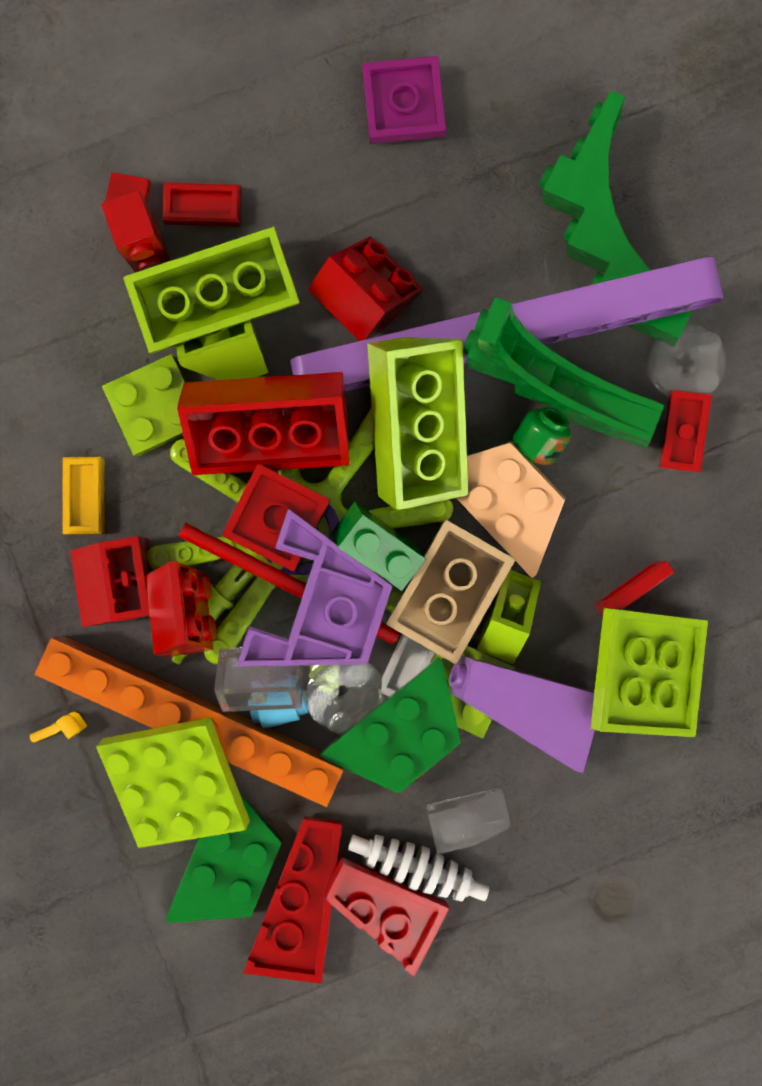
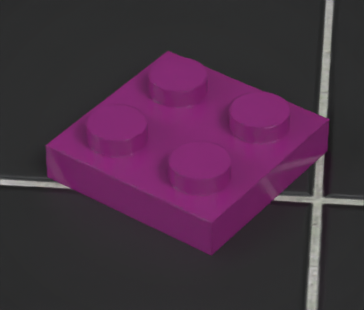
M438 56L362 63L370 144L445 137L446 125Z

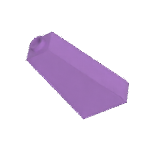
M461 655L459 663L453 666L450 673L449 684L452 687L450 691L452 695L574 771L584 772L595 730L590 729L594 692Z

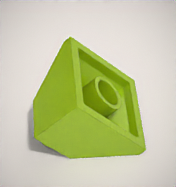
M252 320L176 345L178 361L181 367L216 380L257 378L269 373Z

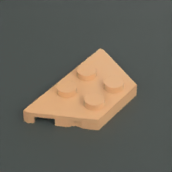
M513 442L467 455L468 495L458 497L457 500L508 554L516 559L515 561L525 572L533 578L538 573L566 497L518 450Z

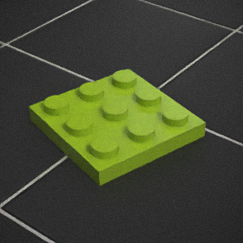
M604 608L590 729L600 732L696 737L708 620Z
M211 717L102 738L96 746L138 848L245 831L247 829L250 819Z

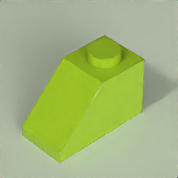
M510 569L490 605L481 631L477 651L514 664L530 635L541 581Z

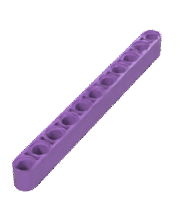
M708 257L512 304L515 315L522 325L536 339L546 345L711 306L722 301L724 297L715 258ZM480 312L297 356L290 360L293 375L343 372L345 392L370 386L367 343L403 337L460 338L463 340L464 349L467 336L471 330L475 329ZM463 353V364L468 363L467 354Z

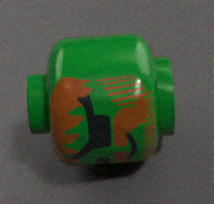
M551 407L530 410L513 435V442L518 450L535 466L538 464L545 466L553 464L571 439V431L568 427L569 421L561 412Z

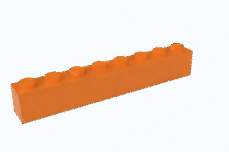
M67 636L50 639L34 674L151 728L211 717L228 763L325 807L328 806L344 770L324 760L320 756L321 751L270 728L263 729L259 723L254 724L252 720Z

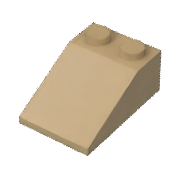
M445 520L424 554L425 562L409 581L386 625L450 662L457 664L516 559L450 521Z

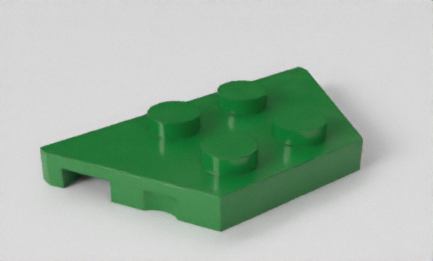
M439 657L433 660L320 753V756L332 764L400 794L461 744L443 661Z
M241 794L240 796L250 819L247 829L245 831L198 839L165 919L166 922L179 923L252 917L283 839L271 825L265 823L261 818V813L251 802L248 803Z

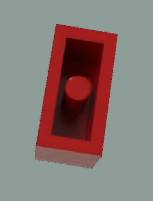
M139 190L100 203L116 249L134 272L142 271L171 260L156 218Z

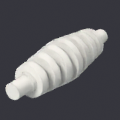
M352 835L348 846L349 851L363 855L366 859L365 865L371 869L374 868L377 861L381 862L379 873L386 877L391 868L394 867L393 879L399 884H402L407 872L410 873L407 882L409 889L416 891L423 878V893L432 894L436 885L439 884V897L447 898L451 890H454L453 900L462 902L468 896L482 901L487 899L490 887L475 881L472 877V871L468 868L463 867L460 874H457L458 863L450 859L443 869L444 856L438 852L434 853L430 863H428L430 848L421 846L414 858V843L406 842L402 851L398 852L399 840L391 838L387 847L382 846L384 836L375 835L373 840H367Z

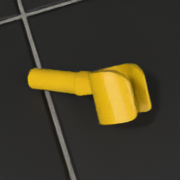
M71 712L58 719L51 726L31 733L30 740L35 743L60 731L69 740L85 729L87 724L79 713Z

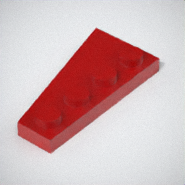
M304 816L243 974L322 984L332 905L325 899L324 891L337 867L343 821Z

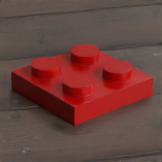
M257 464L221 536L295 572L302 557L275 549L287 510H291L313 528L317 529L331 500Z

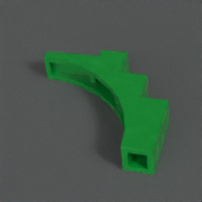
M612 90L604 104L600 102L596 104L588 123L592 128L587 138L580 137L578 139L571 159L560 154L554 167L548 165L539 184V187L543 189V204L574 217L563 238L564 241L568 242L566 256L605 273L603 275L597 272L591 285L651 271L628 242L616 216L610 192L608 155L611 140L622 115L625 96ZM693 310L627 326L674 348Z
M494 297L489 311L482 309L475 329L471 330L467 336L463 353L467 354V362L470 369L514 384L515 394L559 409V412L571 423L647 449L664 404L611 384L559 356L536 339L522 325L515 315L511 302Z

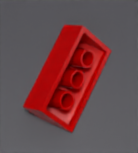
M343 372L184 382L177 410L192 475L254 472L257 464L270 470L350 465L347 404Z

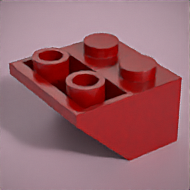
M369 236L329 256L308 290L358 341H362L382 332L422 292L423 288L415 281L413 275L407 269L402 268L387 253L386 248L381 243Z
M135 536L99 542L70 551L82 628L150 616L145 575L152 572L147 558V552L150 549L148 538Z
M172 561L145 575L154 655L170 658L214 650L213 639L216 638L217 630L213 616L209 615L208 600L212 597L210 581L204 572L181 562Z

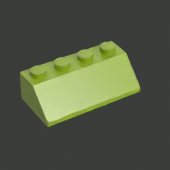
M274 227L123 277L150 354L300 304Z
M403 337L367 343L378 497L395 510H401L467 496L468 471L463 340L460 338Z

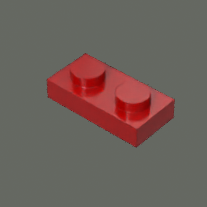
M670 390L659 461L660 468L700 473L712 394Z

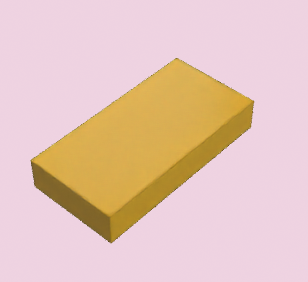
M63 457L64 535L105 534V458Z

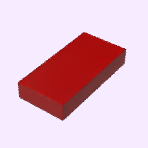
M164 182L162 220L167 225L240 227L241 186L239 184Z
M654 561L596 602L595 608L602 617L604 608L622 610L672 575L674 570L667 561Z

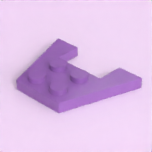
M288 509L275 549L314 561L289 638L249 626L236 667L368 664L392 585L339 549L334 542Z

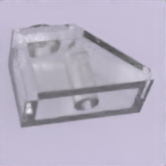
M501 787L426 805L437 854L477 845L511 827Z

